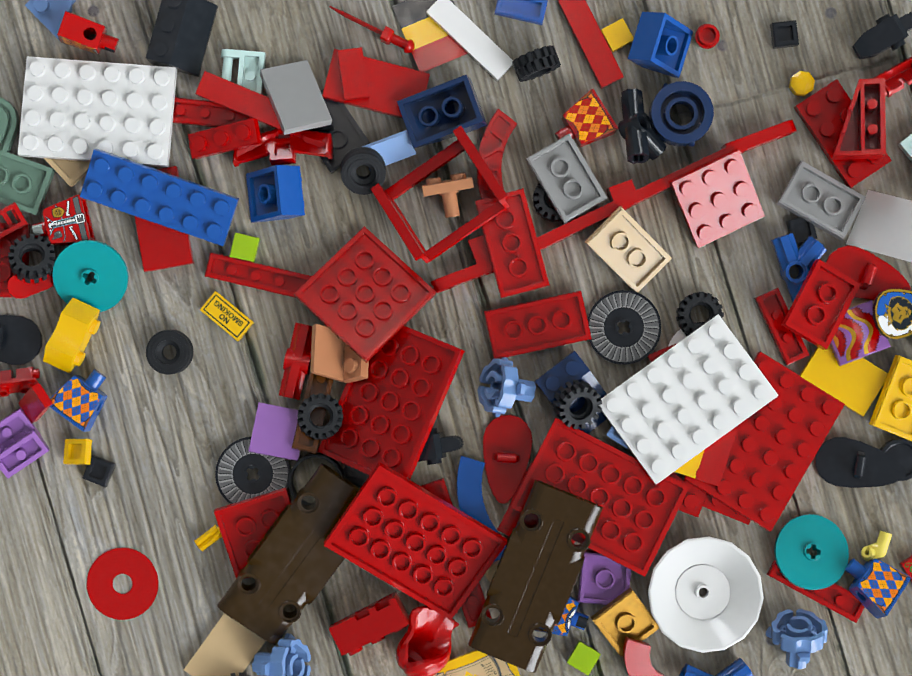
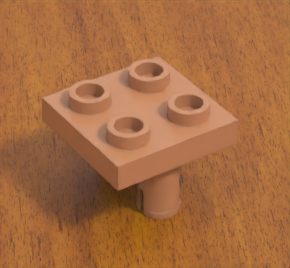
M465 172L451 174L450 180L441 181V177L426 179V184H422L424 197L436 194L442 197L446 218L460 216L456 193L459 190L474 188L472 177H466Z

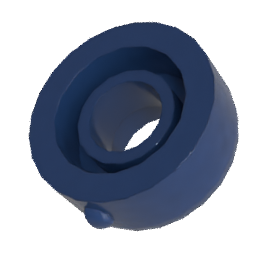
M686 81L671 84L665 83L652 101L649 110V118L655 133L663 142L677 147L687 145L694 147L695 142L700 140L709 130L714 117L713 104L707 92L700 86ZM683 104L688 107L692 114L690 123L681 126L671 120L669 112L673 105Z

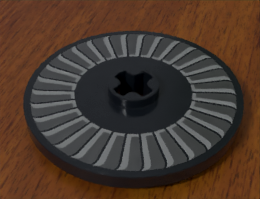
M619 290L606 294L594 304L587 319L592 338L589 342L592 348L602 358L615 364L625 365L643 360L655 349L661 335V320L656 307L648 298L634 291ZM628 321L630 323L628 325L631 329L630 332L620 334L618 332L620 328L617 324Z
M251 437L236 440L222 452L216 465L215 478L219 492L229 504H233L285 487L288 488L290 474L288 459L249 452ZM248 468L252 470L255 468L259 469L257 473L259 476L258 480L255 478L249 480L247 478L249 475L247 472Z

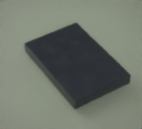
M323 98L331 115L332 123L331 125L309 129V131L331 133L333 159L322 156L320 158L332 174L341 168L342 160L349 151L370 144V142L344 103Z

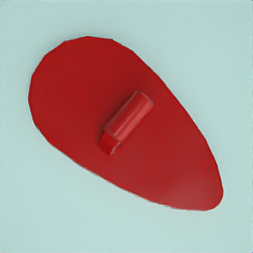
M844 246L837 248L829 255L825 262L861 284L854 298L875 300L880 292L888 289L911 291L909 283L897 269L859 247Z
M502 415L493 419L486 427L483 436V455L488 484L494 497L501 504L507 503L514 496L522 481L529 462L533 442L532 432L527 423L513 415Z

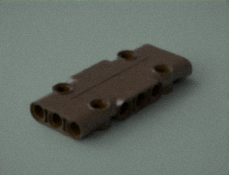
M321 463L307 484L298 491L291 505L288 504L255 547L247 560V565L239 571L237 579L217 604L218 608L270 644L277 645L292 623L300 618L301 611L306 604L309 605L314 601L345 559L325 547L324 541L360 488L329 466ZM305 496L315 498V501L310 505H305L301 502ZM245 577H252L255 579V582L251 585H246L242 580ZM288 604L296 607L292 612H286L283 608Z
M534 481L524 508L520 513L517 525L509 536L508 543L489 585L486 601L482 606L481 613L468 642L470 647L533 673L537 671L546 646L551 640L555 624H558L582 568L585 559L584 554L590 545V539L603 510L602 506L542 481ZM533 513L537 515L538 521L534 525H527L524 522V518L527 514ZM575 533L585 535V540L582 544L572 543L571 538ZM489 608H496L500 614L497 618L491 619L487 617L486 611ZM538 627H543L547 633L544 637L538 638L533 635V631Z

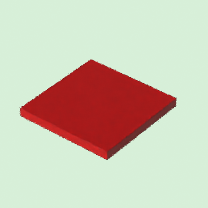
M365 226L294 293V296L365 363L436 295V291Z

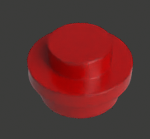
M703 24L695 32V42L703 49L713 48L720 38L718 29L711 24Z

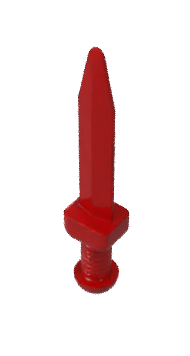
M329 6V8L342 16L381 35V42L387 45L392 43L404 49V53H410L414 50L415 44L413 40L410 39L408 41L396 35L393 29L385 26L382 31L344 11Z

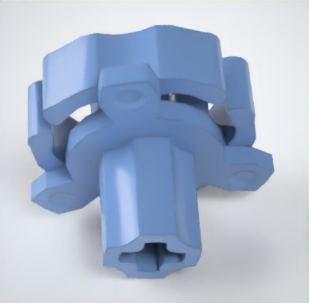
M506 357L492 359L490 364L484 367L479 380L481 383L491 385L490 387L479 386V402L484 406V410L492 412L494 417L505 414L507 409L512 408L515 400L532 402L535 397L536 385L534 381L519 379L517 367H513V361L508 360Z
M790 609L778 613L777 618L771 623V627L769 626L766 630V636L772 639V643L780 645V649L786 651L787 665L797 669L806 668V664L810 661V653L823 649V643L827 642L828 627L826 622L818 618L813 612L798 609L794 617L793 611Z
M286 633L284 638L278 641V646L280 647L274 646L271 653L258 652L254 655L252 670L257 675L309 676L311 672V667L304 663L311 660L307 645H303L301 640L295 639L289 633Z

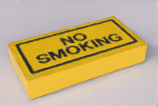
M217 291L211 295L200 309V311L238 342L254 324L250 318Z

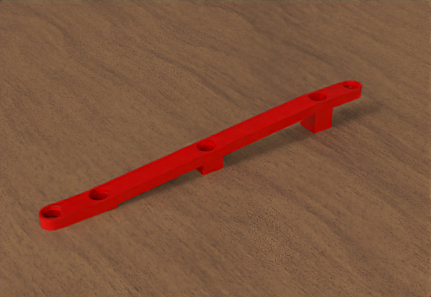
M793 119L725 143L721 150L637 190L632 179L608 187L606 192L610 203L537 237L540 251L607 219L619 206L626 210L671 188L669 180L736 148L740 150V153H744L796 132L797 129ZM484 235L468 240L476 263L475 265L430 282L436 294L493 273Z

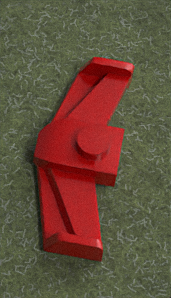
M275 128L274 130L260 133L261 144L233 150V164L235 167L269 155L271 165L296 164V153L333 159L331 133L309 130L284 135L283 131Z

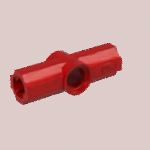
M295 322L290 348L287 349L284 358V375L281 381L279 396L297 400L301 399L305 377L308 375L311 366L312 326Z

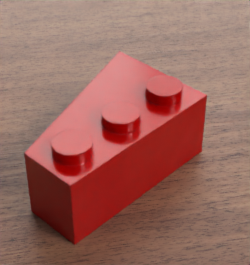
M885 78L858 80L832 160L881 159L886 155Z
M397 591L331 624L328 629L341 655L343 656L348 653L349 656H352L363 650L362 646L369 643L373 645L383 640L386 635L406 628L409 625V614Z

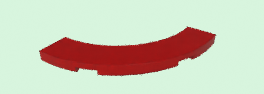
M497 109L484 131L479 153L504 189L501 170L502 158L507 141L516 128L517 123L500 109ZM477 169L480 198L484 199L495 196Z

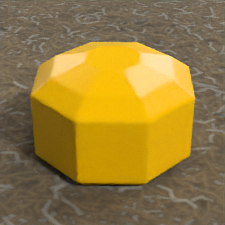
M799 71L790 78L789 88L794 95L804 97L814 89L815 80L809 72Z

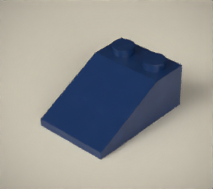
M467 74L397 101L414 149L456 137L453 130L459 126H462L466 133L487 126L473 83Z
M576 351L571 352L534 381L552 406L553 401H557L554 397L555 393H561L558 388L562 386L565 389L567 387L565 383L568 381L572 385L573 380H578L579 382L583 380L587 384L589 383L600 395V399L607 395ZM576 398L569 407L570 411L576 412L580 410L585 404V398ZM602 411L596 412L599 417L597 420L595 418L591 419L592 425L585 423L586 428L581 429L578 425V429L588 434L607 418Z

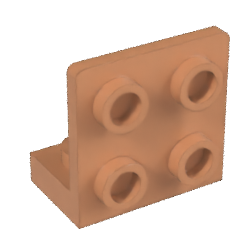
M320 324L312 326L311 373L344 383L368 378L369 361L365 363L328 327Z

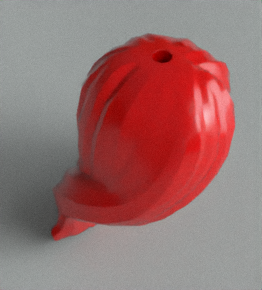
M418 606L412 609L409 615V628L396 649V660L399 667L403 669L407 676H433L438 673L450 659L451 635L453 629L458 627L459 623L454 619L449 620L427 606Z

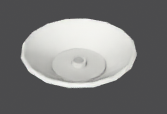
M710 536L686 539L667 550L654 567L648 588L650 611L661 632L680 647L701 653L725 650L744 639L758 621L764 599L761 575L749 555L732 542ZM701 588L707 589V594L705 596L699 595V590Z

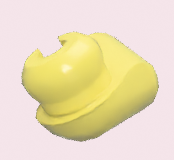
M880 531L877 542L862 548V558L865 561H869L874 558L880 559L884 557L887 553L892 534Z

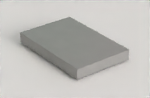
M308 60L260 69V77L284 135L331 125V115Z
M570 134L526 158L528 165L563 224L607 199L606 194Z
M801 160L779 198L777 205L798 217L804 218L807 222H811L814 226L835 238L843 240L866 197Z

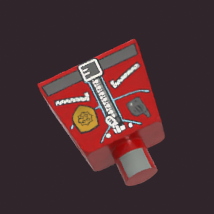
M80 194L43 209L44 222L32 224L35 238H38L39 235L43 237L48 236L50 244L55 246L70 245L81 240H95L86 199L80 197Z

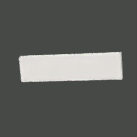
M437 0L426 11V14L496 81L513 66V60L450 0Z

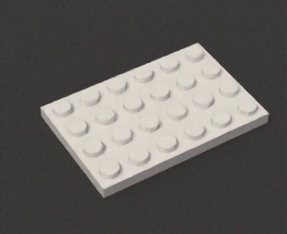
M27 56L18 155L22 157L90 161L93 150L99 149L145 166L169 167L177 69L175 67Z
M718 314L601 399L602 404L598 406L602 408L603 414L652 481L658 484L779 395Z

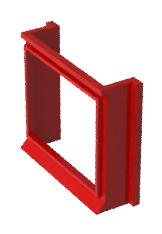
M462 126L453 130L457 137L455 142L386 190L379 183L371 188V191L416 261L421 258L428 264L510 207L505 200L508 198V195ZM466 151L498 201L426 251L394 200Z

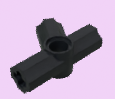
M637 88L626 89L621 92L623 120L619 122L618 129L623 139H625L627 161L632 164H642L649 159L654 160L665 151L667 145L652 129L651 120L644 112L642 91Z

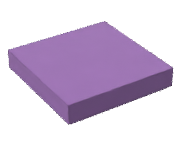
M258 402L249 452L298 461L300 450L292 449L298 423V410Z
M585 552V559L580 570L578 602L607 605L630 588L631 569L600 553Z

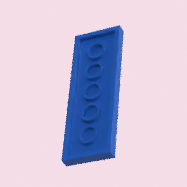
M99 149L93 150L80 197L220 246L225 245L239 201L237 197Z

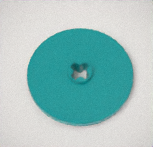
M81 240L70 244L59 254L53 267L52 276L55 289L67 304L72 298H75L103 312L114 307L122 299L128 287L129 275L124 259L114 248L100 241ZM93 272L95 273V279H92L90 282L87 280L86 274Z
M809 514L793 518L781 528L775 541L774 555L780 572L790 583L802 589L819 590L833 585L844 574L849 560V549L844 534L836 524L825 517ZM811 546L814 551H817V555L812 556V559L811 555L806 553V549L811 548Z

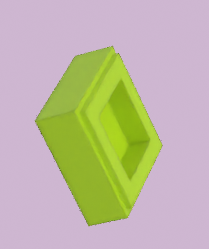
M235 233L229 257L255 263L260 238Z
M579 640L566 662L584 674L589 675L601 653Z

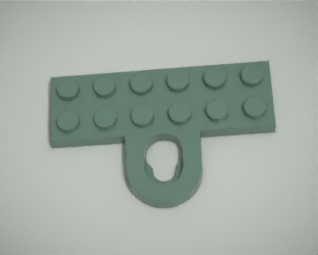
M0 97V203L10 205L15 202L20 210L39 216L55 170L10 153L19 129V115L10 102Z

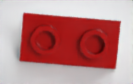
M912 57L874 77L885 78V97L889 98L892 94L902 90L904 83L912 84Z
M34 367L16 369V378H13L12 370L0 371V397H6L11 393L19 392L26 394L32 386L39 383L37 379L40 378V370Z

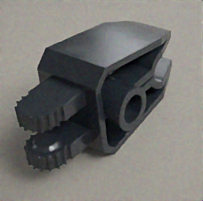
M912 12L900 18L897 14L890 16L888 13L876 20L877 25L864 32L852 46L858 58H873L889 48L894 51L905 45L904 39L909 36L907 32L912 30Z
M432 428L418 462L427 461V465L442 463L441 458L447 457L446 452L461 449L464 441L459 435L444 437L443 432H437V428Z

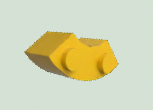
M72 298L61 312L57 326L45 346L43 362L69 374L75 366L79 367L85 358L84 350L91 335H94L99 329L101 322L97 319L100 310Z

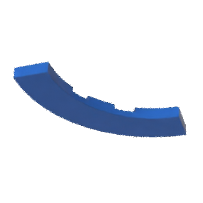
M461 455L457 474L459 508L465 514L499 533L490 520L483 501L482 474L485 463ZM505 547L500 552L495 561L500 560Z

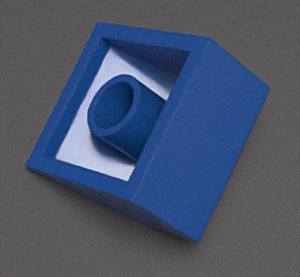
M642 12L628 59L642 68L679 78L693 31L666 13Z
M275 165L246 174L251 223L291 219L305 215L300 166Z

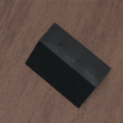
M162 0L146 59L152 65L175 67L178 72L199 77L218 5L207 0Z

